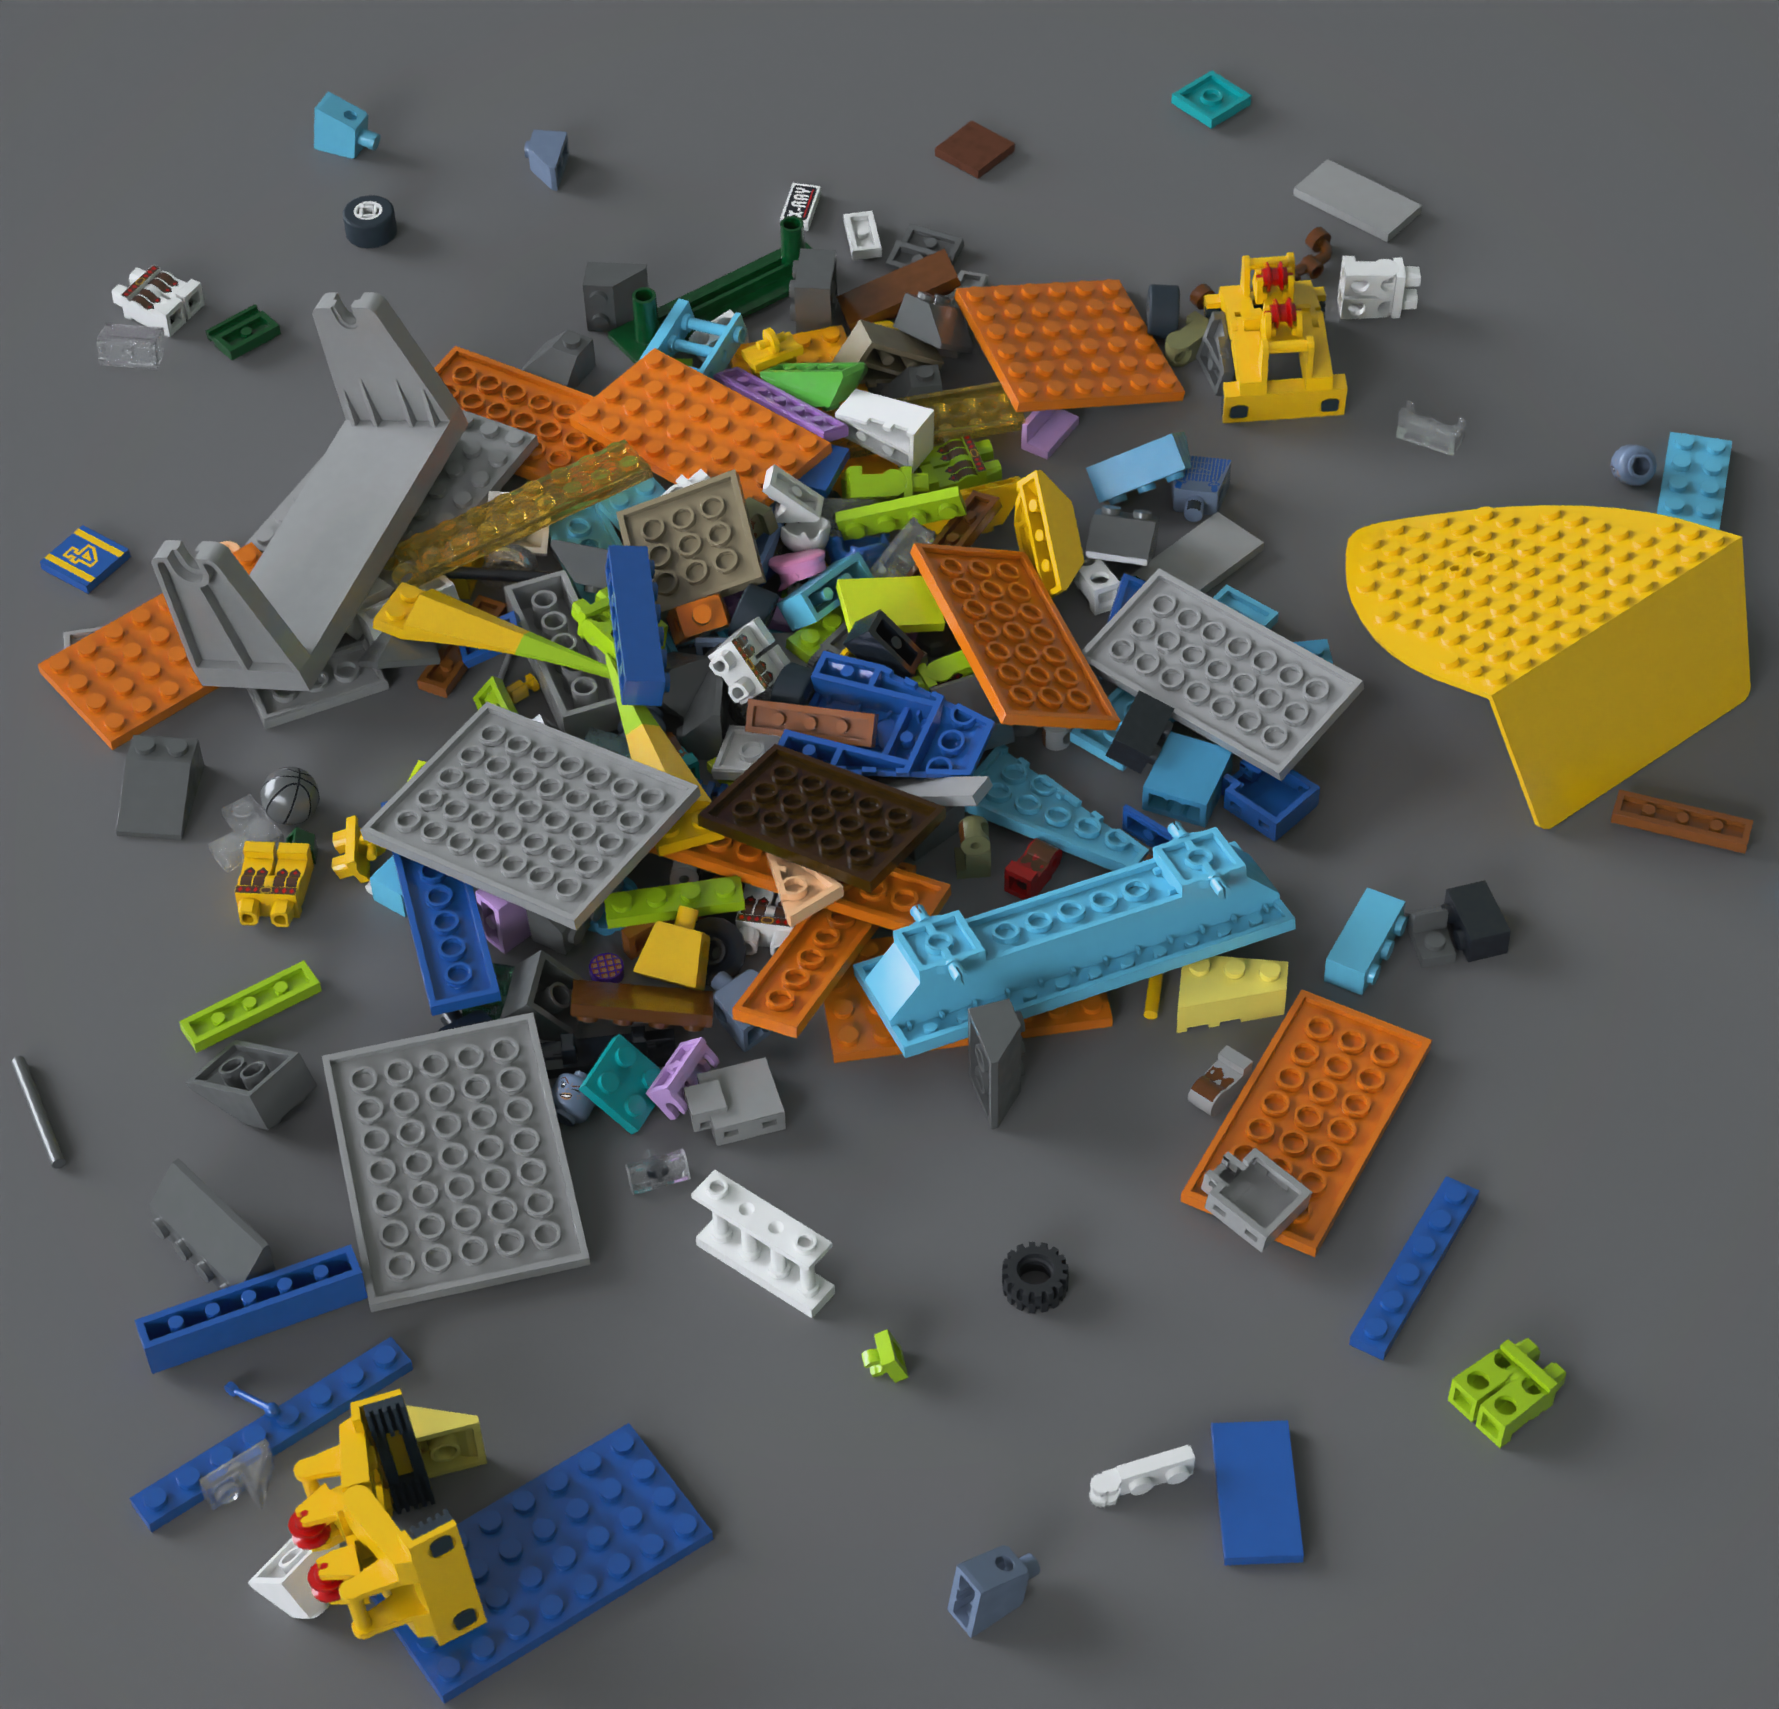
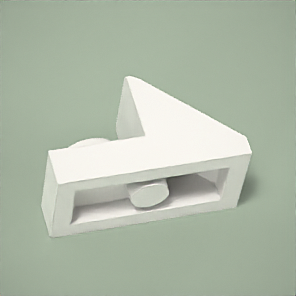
M775 464L766 471L762 492L768 495L770 499L777 501L774 511L777 523L817 522L820 519L824 497Z

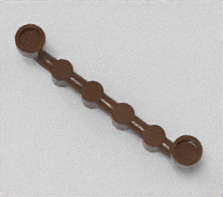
M1321 226L1313 229L1305 240L1306 245L1313 252L1321 251V253L1316 256L1309 254L1301 260L1300 264L1295 266V281H1301L1300 276L1307 274L1311 279L1318 278L1324 271L1323 265L1330 260L1333 254L1330 244L1331 235ZM1200 284L1192 291L1189 299L1197 309L1203 310L1204 295H1212L1215 292L1207 284Z

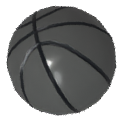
M284 767L275 770L265 779L260 791L262 808L273 821L282 825H296L305 822L315 813L320 801L316 781L307 771L298 767Z

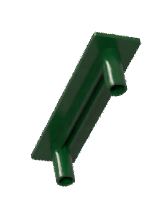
M797 216L783 218L780 222V249L679 297V299L689 301L695 318L711 322L728 310L734 313H741L742 318L789 296L790 280H795L793 278V261L799 260L801 248L813 249L805 242L803 220ZM648 287L636 289L632 293L634 320L609 331L608 339L634 364L637 363L678 298L657 308L656 292ZM695 330L688 332L684 340L689 341L690 336Z

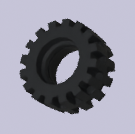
M1029 1242V1247H1024L1023 1244L1017 1246V1252L1011 1250L1008 1253L1007 1259L1004 1258L1002 1265L1003 1294L1007 1296V1301L1011 1305L1016 1303L1018 1310L1023 1311L1026 1307L1029 1308V1313H1035V1309H1040L1041 1313L1048 1312V1306L1054 1309L1059 1305V1300L1063 1301L1066 1297L1069 1280L1068 1264H1066L1064 1255H1059V1250L1054 1246L1048 1249V1244L1041 1242L1040 1246H1036L1035 1242ZM1029 1271H1040L1050 1276V1279L1041 1284H1030L1023 1281L1020 1277Z

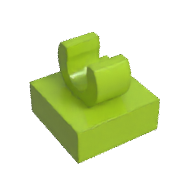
M888 1329L874 1334L877 1348L866 1350L861 1354L864 1367H870L872 1377H878L887 1372L895 1383L909 1378L902 1348Z

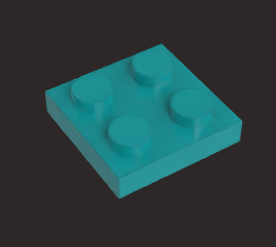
M1213 70L1172 94V104L1211 129L1251 105L1252 95Z
M618 1034L609 1042L578 1090L632 1135L640 1130L656 1105L646 1092L661 1072V1069L622 1035Z

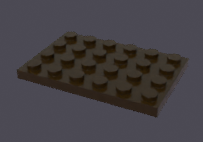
M774 744L698 814V826L871 893L946 819V807L784 746Z

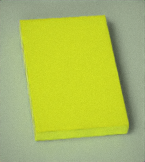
M922 576L837 579L836 590L848 633L856 621L880 609L904 633L944 631L945 620Z

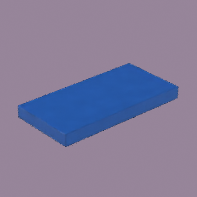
M1288 1420L1211 1423L1224 1565L1302 1563L1304 1553Z

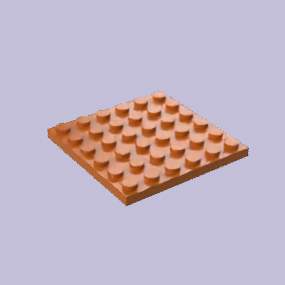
M1119 279L956 288L954 299L1016 412L1183 401L1185 395L1184 388L1153 336L1147 333L1145 322Z

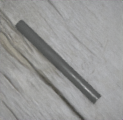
M17 1056L11 1061L51 1166L54 1169H59L66 1164L65 1158L25 1057Z

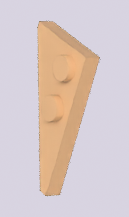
M766 852L790 927L795 926L844 896L843 885L834 878Z

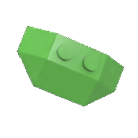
M864 362L779 363L759 373L761 379L815 408L822 407V411H830L839 408L840 402L846 400L857 389L866 375L868 367Z

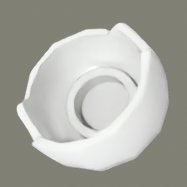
M822 516L817 522L787 523L781 527L780 537L783 544L793 552L817 548L823 550L829 539L831 524L829 520Z

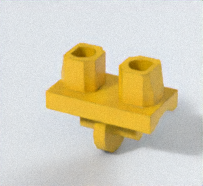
M769 327L763 330L762 340L757 341L753 346L742 349L741 353L742 358L750 365L754 376L761 379L759 372L779 363H797V356L804 354V348L802 344H798L789 331L776 334Z
M354 815L346 818V829L333 833L332 842L334 848L339 854H345L332 858V869L340 879L354 875L360 883L370 881V861L376 860L377 856L382 855L386 849L363 839L360 831L361 828L358 825V818Z

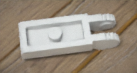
M1191 1446L1178 1447L1116 1466V1468L1103 1471L1102 1474L1094 1475V1478H1091V1489L1089 1492L1092 1505L1105 1508L1106 1505H1115L1122 1495L1128 1493L1141 1495L1150 1491L1153 1486L1162 1483L1177 1484L1183 1482L1189 1475H1193L1195 1456Z

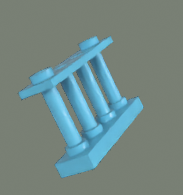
M678 298L640 359L654 348L671 357L678 351L705 357L706 360L700 369L691 368L713 379L715 373L726 369L739 346L745 342L747 328L744 325L741 313L735 312L728 325L697 319L693 315L689 301ZM692 330L720 336L714 347L684 340L688 332Z

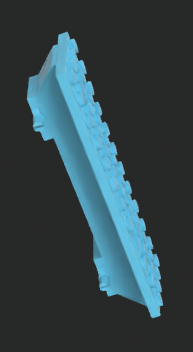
M1175 821V825L1172 822L1168 826V832L1174 839L1154 846L1152 859L964 919L959 910L944 915L929 916L923 905L918 904V909L914 905L910 910V914L915 919V922L907 927L893 931L894 943L884 955L853 964L854 976L903 1056L908 1058L968 1038V1009L1009 998L1015 1012L1020 1011L1023 1019L1294 930L1296 929L1295 917L1281 901L1280 893L1250 854L1242 851L1235 841L1228 843L1217 827L1201 832L1189 833L1185 831L1180 822Z

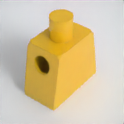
M679 905L674 925L657 921L633 972L686 988L704 990L710 936L694 930L699 911Z

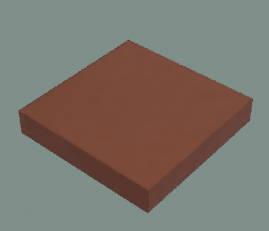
M971 120L935 147V156L979 179L1015 151V143Z

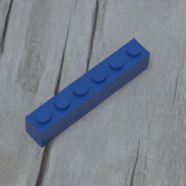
M609 545L605 573L622 705L662 706L664 692L669 693L670 673L664 672L667 666L666 649H661L664 643V628L658 626L661 619L660 604H655L658 596L657 582H652L655 574L654 560H649L647 546Z
M350 1244L134 1321L150 1370L154 1374L364 1300L368 1296L361 1268Z

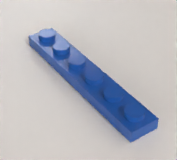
M1448 1176L1444 1178L1351 1334L1350 1346L1384 1361L1476 1204L1480 1190Z

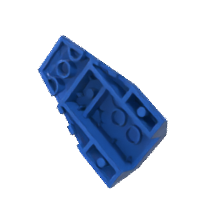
M823 651L811 675L815 693L808 706L879 714L875 747L847 745L787 729L784 730L778 745L861 776L964 777L973 776L996 724L995 721L959 703L955 705L945 700V696L936 691L931 693L919 687L918 682L908 677L905 679L894 674L892 669L884 665Z

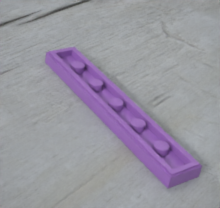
M739 367L713 375V380L829 442L849 436V428L845 423Z

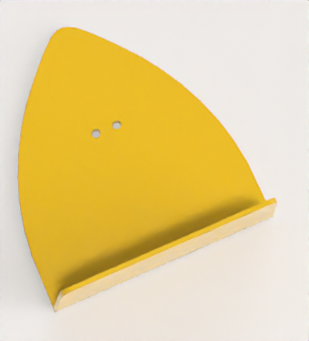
M1539 505L1497 508L1480 507L1472 510L1385 521L1362 527L1356 530L1348 539L1346 547L1347 589L1351 602L1365 628L1388 653L1410 668L1432 679L1489 699L1534 823L1542 829L1553 828L1744 702L1750 693L1751 682L1742 536L1683 519L1650 512L1594 506Z

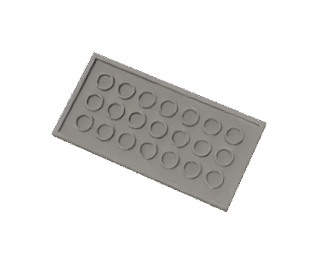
M1159 568L1082 650L1092 671L1098 676L1135 697L1140 690L1175 708L1171 718L1280 781L1285 778L1364 690V684L1361 679Z

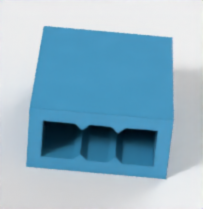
M1170 732L1143 786L1142 809L1205 828L1221 796L1222 777L1226 773L1229 775L1232 773L1233 753L1219 745Z

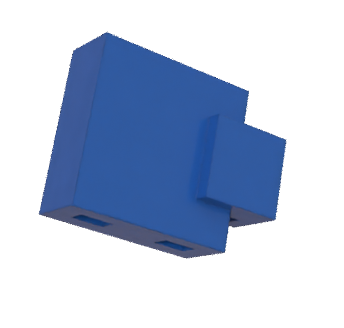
M1243 759L1240 762L1238 772L1233 776L1226 773L1222 777L1221 795L1224 796L1223 808L1274 842L1319 804L1320 787L1293 769L1280 781Z

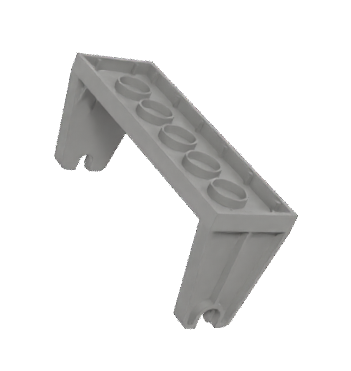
M338 292L325 293L313 310L314 322L346 420L251 573L248 574L228 547L214 541H202L195 549L197 556L194 559L187 551L182 540H167L163 542L152 559L151 564L188 660L202 686L311 691L469 425L454 396L389 302L378 293L364 292L360 300H354L351 305L353 314L346 309Z

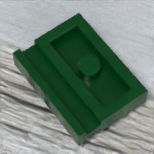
M254 304L207 329L206 334L209 341H213L222 353L230 360H234L281 334L279 324L264 311L260 312L257 305Z

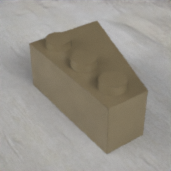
M861 319L831 362L866 363L868 371L860 384H866L867 387H876L877 383H890L908 367L938 364L940 370L944 364L935 346L905 332Z

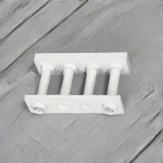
M716 1170L691 1193L692 1199L710 1209L713 1217L710 1223L696 1236L698 1247L810 1318H813L833 1297L835 1285L815 1273V1265L832 1248L831 1241Z

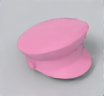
M818 548L770 558L768 566L779 575L781 581L777 592H781L797 581L812 577L826 570L825 551Z

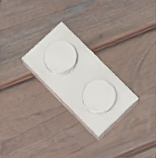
M865 211L844 214V225L853 260L882 257V247L873 212Z

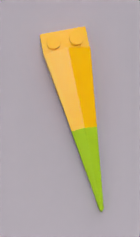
M401 582L373 620L374 629L402 640L434 642L502 652L545 661L610 679L607 665L432 588L424 591Z
M606 653V664L631 759L699 786L701 796L655 845L659 857L725 839L721 834L698 826V814L712 802L648 708L641 705H622L617 664L612 656Z

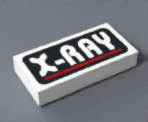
M792 183L780 222L785 217L797 216L803 220L804 230H809L821 196V186Z

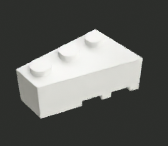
M855 389L835 412V419L848 425L849 436L845 438L900 467L911 466L912 473L915 472L933 450V409Z

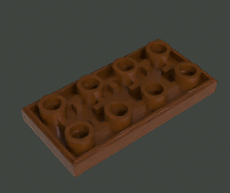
M942 249L836 296L852 332L860 319L873 323L896 318L905 293L917 295L919 291H924L932 295L937 293L944 296L952 293L955 288L960 287L961 283L945 249Z
M574 979L570 1015L577 1017L579 1021L587 1023L597 1022L598 1019H608L622 1026L632 1025L634 1022L648 1023L650 1027L658 1029L667 1028L669 1025L683 1026L685 1030L699 1032L703 1031L704 1028L712 1027L713 991Z

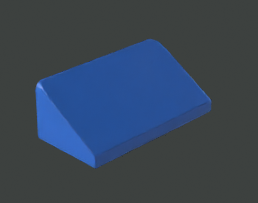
M1127 804L1123 806L1122 829L1152 848L1174 839L1164 826Z

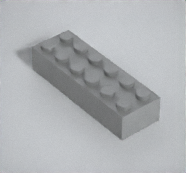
M565 570L504 587L507 613L514 610L520 617L519 624L523 629L607 665L605 654L577 634L578 622L571 616L573 602L579 599ZM528 658L560 731L583 740L617 730L621 717L611 679Z

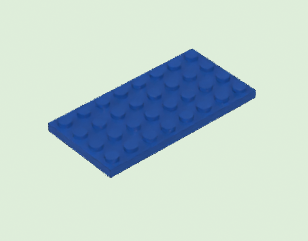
M627 1423L457 1524L486 1616V1623L442 1646L438 1644L433 1636L418 1638L407 1624L393 1628V1631L441 1701L445 1704L713 1540V1532L630 1423ZM379 1593L371 1596V1599L377 1605L385 1597Z

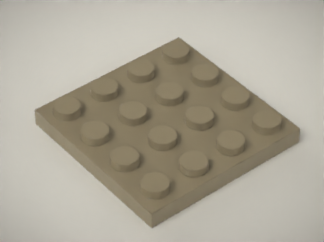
M735 469L616 512L624 546H647L649 560H654L655 574L652 582H657L658 596L655 604H660L661 620L667 618L668 612L677 606L715 594H721L723 598L745 590L749 584L759 585L766 582L742 485Z

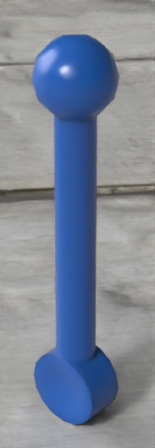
M229 1381L224 1386V1389L230 1396H238L263 1409L268 1417L278 1415L280 1409L276 1403H266L241 1390L232 1381Z

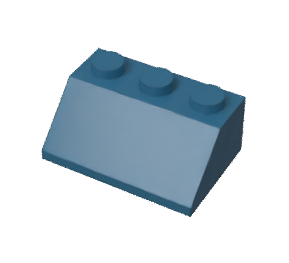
M1177 432L1089 466L1086 470L1099 503L1109 501L1110 505H1115L1127 500L1126 494L1137 490L1140 495L1155 489L1156 485L1154 482L1166 478L1167 483L1185 477L1183 471L1192 467L1185 432Z

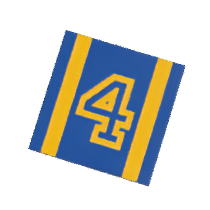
M82 525L44 557L40 564L42 570L89 594L126 562L131 555L128 548Z

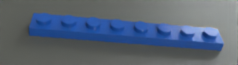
M389 1337L279 1405L280 1410L277 1416L268 1417L266 1414L130 1497L132 1507L149 1530L154 1532L351 1409V1402L368 1398L413 1370L412 1361L395 1340Z

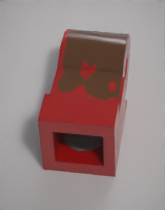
M1038 838L1032 840L1023 855L1016 862L1012 860L1004 869V891L1022 900L1037 896L1058 868L1062 858V850ZM1019 881L1026 883L1027 890L1018 887L1017 883Z

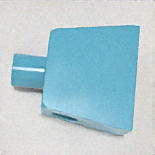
M327 92L315 107L314 149L351 159L356 158L364 147L376 150L381 136L368 130L367 112L333 93Z

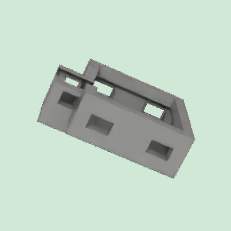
M766 1057L697 1074L698 1084L683 1088L694 1133L712 1128L716 1146L786 1129L785 1111Z
M1257 1148L1251 1150L1243 1158V1162L1228 1151L1223 1156L1222 1162L1213 1171L1209 1169L1205 1173L1201 1189L1208 1194L1204 1208L1261 1253L1308 1207L1312 1195L1311 1190Z

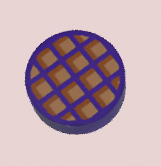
M599 954L589 964L592 981L620 983L624 978V964L622 959L616 954Z

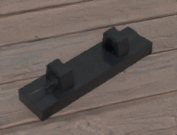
M645 1026L631 1027V1033L620 1034L658 1067L665 1066L676 1050L674 1029L645 1032ZM574 1033L561 1034V1041L540 1043L548 1079L557 1078L564 1073L574 1074L575 1071H581L588 1075L609 1042L616 1035L575 1039Z

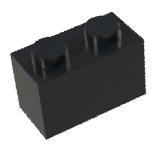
M881 609L856 621L843 643L857 659L884 665L892 669L894 674L903 679L914 675L925 654Z
M1139 690L1105 756L1141 774L1147 763L1154 765L1162 747L1156 744L1159 739L1166 741L1174 725L1169 719L1175 708Z
M1486 881L1446 889L1445 902L1441 905V908L1448 909L1447 924H1450L1453 930L1456 948L1463 951L1467 961L1473 962L1507 954L1511 930Z

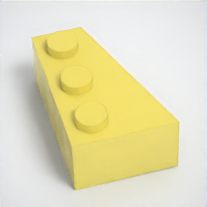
M1214 956L1183 966L1181 969L1176 1033L1187 1032L1189 1027L1207 1024L1209 1028L1220 1026V1022L1235 1019L1245 1022L1284 1015L1288 962Z

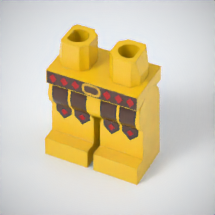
M245 841L243 866L235 889L240 923L242 925L255 926L259 921V917L262 916L270 917L271 923L276 927H289L293 918H300L301 906L304 903L314 868L310 844L279 842L278 849H276L275 842Z

